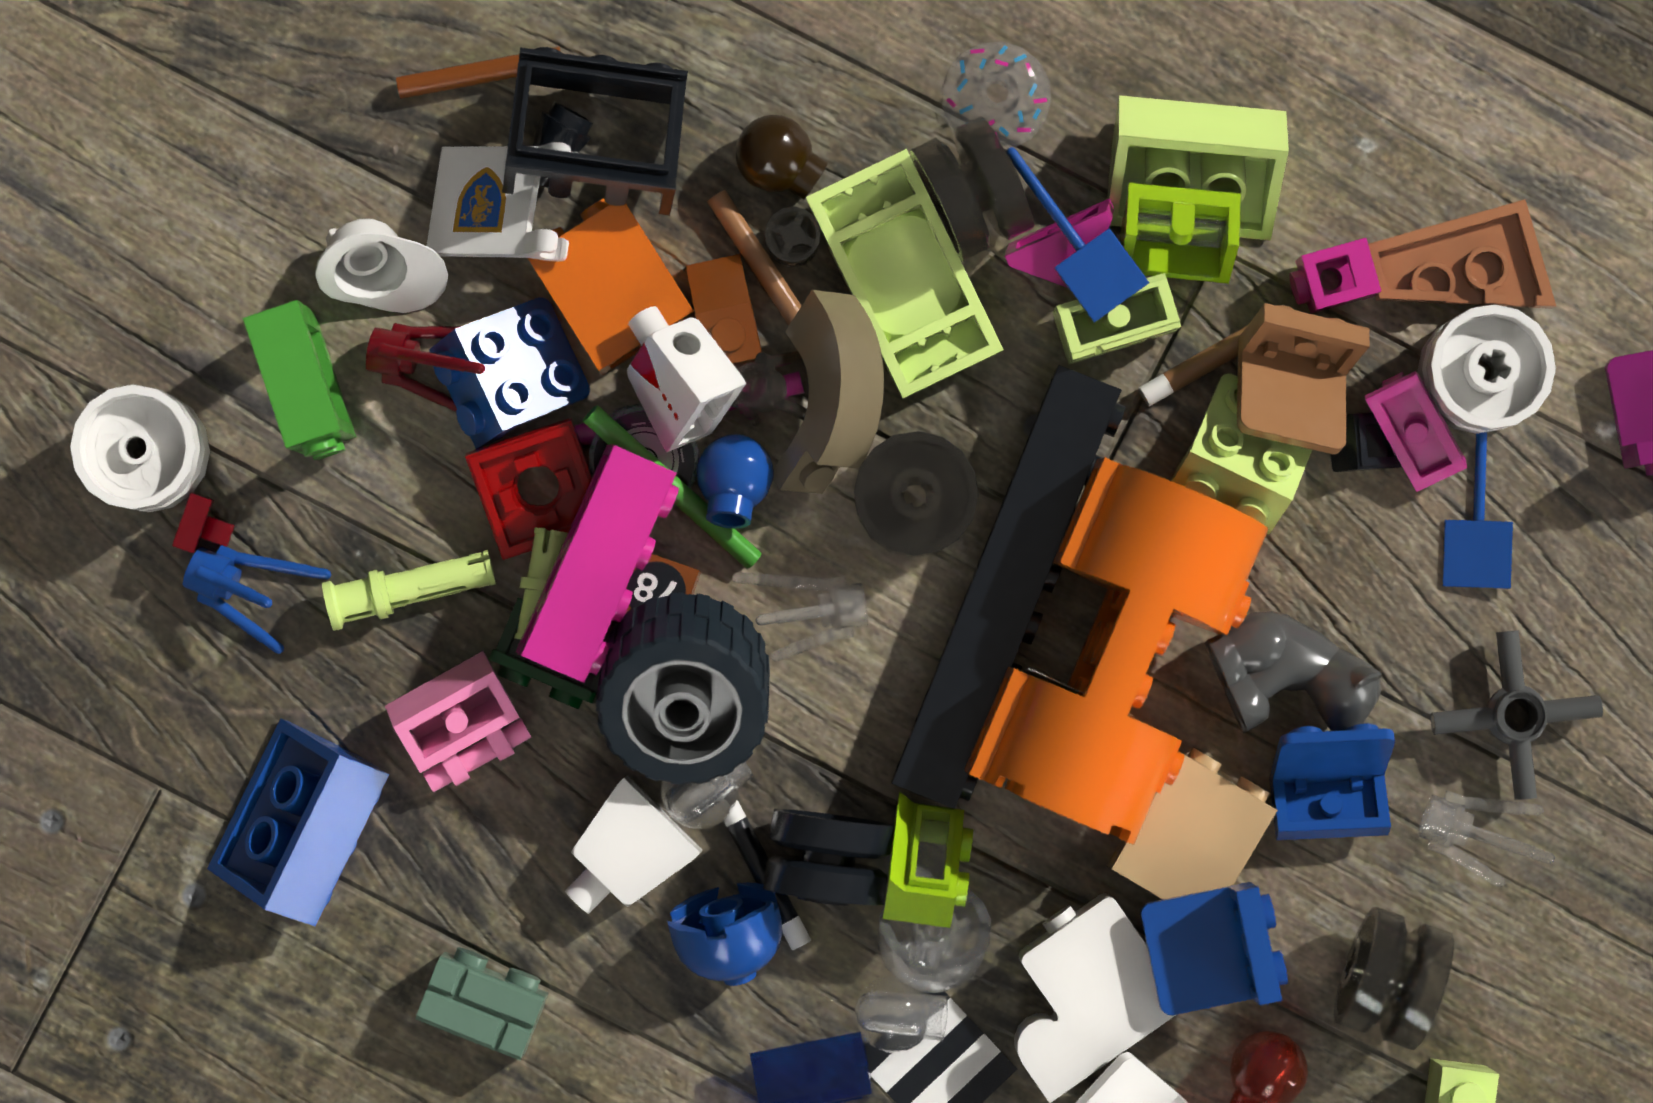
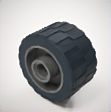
M680 592L670 593L669 596L664 597L656 596L645 600L644 604L637 608L633 607L625 613L621 622L616 623L609 633L607 643L610 646L599 674L596 699L597 723L600 733L604 735L607 741L608 748L632 771L636 770L644 774L646 778L657 782L661 780L671 782L674 785L695 782L701 784L710 782L711 779L719 776L724 777L733 772L735 767L745 763L753 755L754 748L760 745L765 734V723H768L769 655L766 654L765 642L761 634L757 633L753 627V622L745 614L742 615L736 611L734 606L723 600L720 602L710 598L708 595L699 593L697 595H690Z

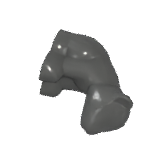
M1274 611L1248 614L1238 629L1231 626L1228 635L1219 634L1207 639L1205 642L1213 667L1243 733L1254 729L1268 718L1270 712L1268 699L1282 690H1306L1330 731H1343L1353 725L1364 724L1381 694L1380 671L1374 669L1373 666L1364 660L1340 649L1322 633L1298 622L1287 614Z

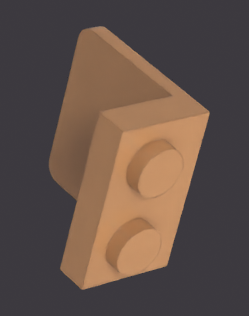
M1264 303L1238 338L1237 426L1239 430L1244 434L1324 453L1338 454L1346 445V375L1369 348V328L1350 324L1339 318H1325L1296 311L1289 306Z

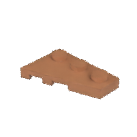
M1526 199L1368 244L1382 292L1375 296L1376 301L1481 306L1496 304L1504 307L1548 309L1556 307Z

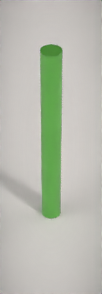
M594 406L584 417L582 422L608 445H616L667 468L600 406ZM675 476L672 485L678 487L679 491L674 504L746 569L751 568L758 561L762 553L736 529L720 527L710 523L706 519L708 504Z

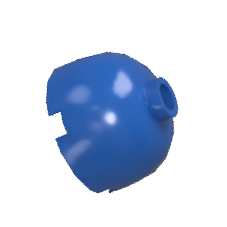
M737 883L739 894L717 899L719 887L709 889L687 898L673 908L670 912L672 922L667 921L673 946L680 961L691 972L708 980L724 981L726 985L736 986L753 980L757 975L756 972L769 963L779 949L783 932L775 892L763 889V884Z

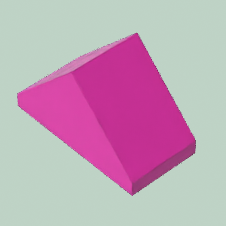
M1109 198L1067 217V220L1083 242L1088 244L1109 229L1114 206ZM1053 223L1009 243L1004 257L1009 267L1068 288L1054 267L1077 251L1058 225Z

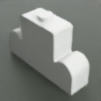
M1106 893L1100 894L1076 912L1069 905L1055 913L1043 923L1047 932L1019 952V959L1054 1009L1053 1015L1036 1013L1025 1018L1018 1026L1014 1036L1015 1049L1023 1066L1049 1103L1176 1016L1167 1015L1160 1009L1147 945L1116 900Z

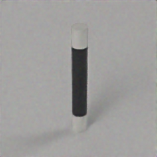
M731 792L716 800L714 804L755 882L764 884L768 857L734 792ZM775 892L781 915L783 935L791 950H795L810 942L811 938L789 896Z

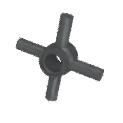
M1519 630L1496 632L1502 688L1492 695L1487 707L1431 713L1432 732L1434 735L1489 729L1498 740L1509 746L1514 800L1537 798L1531 742L1542 734L1547 723L1602 717V700L1600 695L1544 701L1534 689L1525 686ZM1515 699L1521 700L1527 706L1529 713L1527 723L1517 731L1509 728L1504 718L1507 705Z

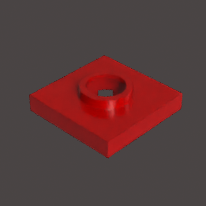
M572 417L479 448L465 455L502 560L532 551L535 527L545 528L548 531L556 530L568 533L593 477ZM543 466L554 472L559 484L558 493L551 502L545 505L530 504L519 493V477L528 468Z

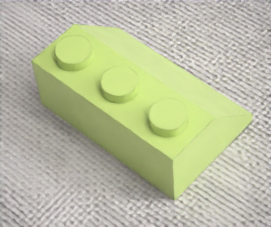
M1119 95L1112 139L1107 199L1110 198L1114 206L1110 226L1122 225L1128 184L1138 183L1240 193L1239 238L1271 241L1289 152L1286 111ZM1138 216V221L1170 224V219ZM1195 221V226L1219 228L1220 225L1217 223Z

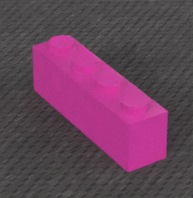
M616 445L606 446L516 649V653L583 683L589 672L595 675L598 674L610 646L609 643L603 641L612 620L620 623L631 602L633 592L626 589L633 571L635 568L641 571L645 568L655 547L656 540L649 537L658 516L665 519L676 500L679 488L672 485L677 474L676 472Z

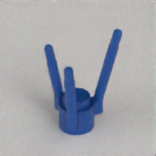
M223 545L219 547L217 552L205 547L197 549L186 568L183 586L198 593V602L214 608L277 654L284 651V646L270 636L268 632L223 600H228L234 594L264 608L271 607L273 603L269 597L239 583L241 569L234 567V565L238 564L328 580L331 577V572L328 569L241 553Z

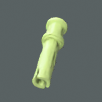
M484 550L469 556L429 564L399 573L385 575L384 571L372 570L368 572L367 578L334 585L331 581L322 583V590L333 631L343 629V625L346 622L377 615L380 620L389 618L390 614H394L393 609L408 604L428 601L474 588L496 585V579L489 551Z

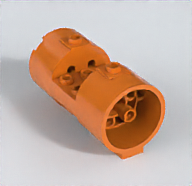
M1106 457L1097 459L1053 561L1054 564L1064 567L1107 589L1067 683V686L1083 693L1078 692L1076 694L1015 668L1008 667L964 771L999 788L1003 787L1007 778L1008 780L1004 788L1021 798L1105 834L1110 833L1119 837L1118 839L1134 845L1156 793L1161 792L1164 783L1171 786L1175 782L1184 761V754L1178 752L1182 740L1129 717L1130 709L1132 706L1140 709L1150 691L1153 677L1147 675L1146 672L1154 653L1163 655L1170 644L1176 627L1175 623L1168 621L1170 616L1221 635H1228L1231 626L1237 629L1241 626L1251 604V597L1245 595L1250 583L1247 579L1268 532V528L1254 518L1185 486L1143 470L1117 463Z

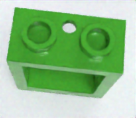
M295 300L244 317L243 321L285 447L303 454L305 457L312 456L313 460L327 458L345 451L343 442L356 438V434L315 311L300 301Z

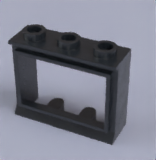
M520 47L502 193H514L516 173L550 178L548 193L556 198L569 197L573 181L606 185L604 200L606 203L614 206H621L627 203L629 189L661 193L659 214L670 216L676 190L688 71L673 69L663 63L642 65L620 62L606 55L585 57L563 54L559 50L549 47H539L536 49ZM530 85L670 104L663 165L522 146Z

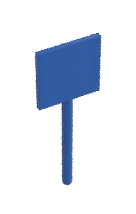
M1009 147L1006 150V156L1077 251L1054 267V269L1094 323L1150 283L1110 228L1088 244H1085L1014 147Z
M1487 432L1476 433L1473 521L1445 520L1443 587L1511 589L1513 522L1484 521Z

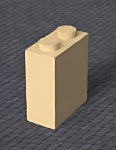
M1192 748L1188 756L1184 755V761L1175 782L1171 786L1164 783L1161 792L1156 793L1135 844L1133 845L1121 840L1107 866L1162 900L1231 886L1236 882L1278 810L1265 803L1270 795L1268 791L1242 776L1236 785L1217 774L1222 764L1201 751Z

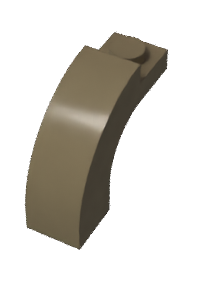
M812 289L785 331L799 352L806 367L809 383L807 410L798 433L774 468L773 480L779 490L823 494L840 467L859 469L872 446L883 404L884 371L881 349L875 329L856 296Z

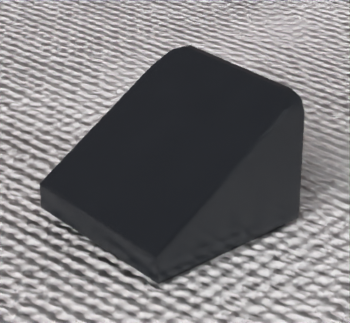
M1373 413L1346 415V445L1338 454H1331V464L1334 472L1401 468V463Z

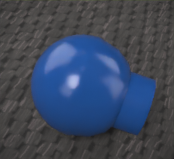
M726 435L711 442L700 455L696 470L698 487L704 498L708 501L706 519L714 525L733 529L745 528L751 524L753 507H756L767 496L774 477L772 460L767 450L756 440L744 435Z

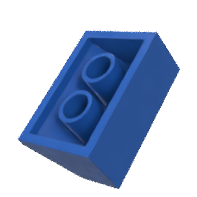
M280 718L207 869L264 910L316 926L325 906L331 899L333 889L349 857L356 848L357 840L373 807L380 799L382 789L389 774L361 756Z

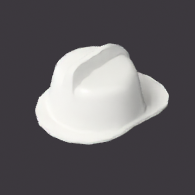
M357 219L346 223L339 229H330L326 237L327 248L318 259L315 270V277L319 288L330 298L399 313L422 310L436 302L446 290L448 280L445 262L432 248L398 237L387 224L375 219Z

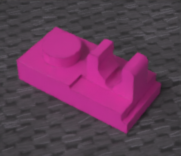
M1414 371L1405 376L1401 372L1382 381V388L1365 395L1366 402L1416 492L1467 468L1464 455L1419 373Z

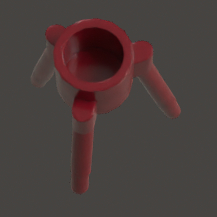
M394 323L392 330L376 327L372 331L367 347L366 369L367 371L381 373V382L383 384L401 387L455 412L457 408L451 397L405 376L404 373L413 374L417 363L475 374L485 372V366L482 363L420 351L419 341L412 340L443 339L451 331L461 326L412 327Z

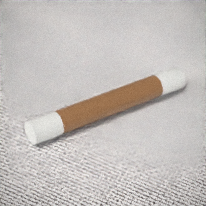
M1247 326L1138 387L1146 404L1149 407L1237 357L1238 338Z

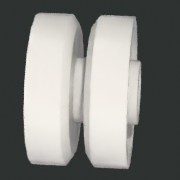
M1494 304L1471 308L1438 327L1422 348L1417 373H1419L1446 424L1453 429L1478 434L1514 426L1536 413L1551 392L1556 366L1552 344L1540 325L1518 309ZM1478 361L1487 363L1491 368V376L1487 381L1483 379L1485 369L1478 365Z
M134 384L109 389L90 401L75 422L70 445L75 472L90 493L108 505L148 513L173 508L188 498L205 476L210 454L206 428L190 406L175 396L164 393L161 390ZM142 438L146 443V452L142 457L135 458L134 450L141 448L137 441Z

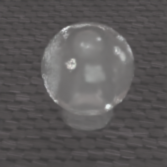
M745 762L739 764L734 768L733 772L726 776L713 778L710 782L697 784L695 782L674 785L671 782L662 781L661 797L664 807L669 815L683 826L693 829L714 827L722 823L735 808L739 796L738 788L753 777V773Z
M898 974L884 975L874 979L862 990L856 1003L855 1019L859 1032L873 1047L889 1053L907 1051L920 1044L923 1039L943 1041L947 1024L948 1000L947 996L927 994L925 989L913 979Z

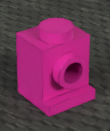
M1367 238L1302 255L1295 261L1298 270L1289 273L1291 289L1297 304L1307 303L1310 314L1369 299L1382 292ZM1330 270L1336 273L1339 279L1336 289L1328 290L1322 286L1320 275L1323 271Z

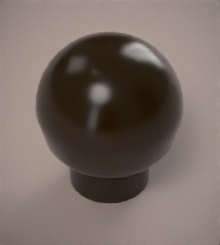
M766 115L755 119L742 131L736 145L737 166L749 184L767 192L789 190L802 200L811 192L828 165L826 161L812 152V144L808 134L793 119L782 115Z

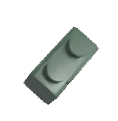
M457 947L455 955L444 952L437 961L415 1019L520 1061L526 1053L549 994L538 989L541 980L536 976L514 968H509L507 976L486 968L488 958L465 948Z

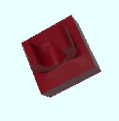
M190 493L172 546L195 553L201 538L227 547L235 525L209 516L214 503L213 499L196 493Z

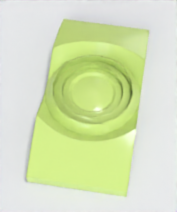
M907 149L806 197L817 225L851 295L856 296L873 324L879 341L882 360L902 399L1004 351Z

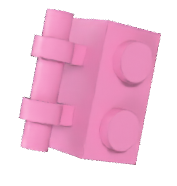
M484 651L385 705L394 730L420 773L424 772L423 775L433 792L452 782L455 786L460 785L471 778L469 775L471 771L496 757L501 762L515 754L514 747L532 738Z

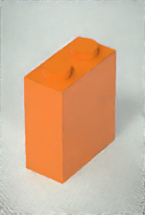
M601 199L585 209L580 214L583 222L565 233L561 227L552 230L557 233L558 238H565L569 241L566 260L563 262L528 258L596 368L603 376L635 356L641 348L639 341L628 325L629 321L639 312L656 306L669 326L690 317L695 318L696 315L627 204L614 206Z

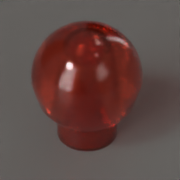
M1260 1031L1242 1040L1232 1056L1230 1075L1235 1090L1229 1103H1292L1305 1088L1308 1078V1063L1301 1047L1292 1038L1276 1031Z

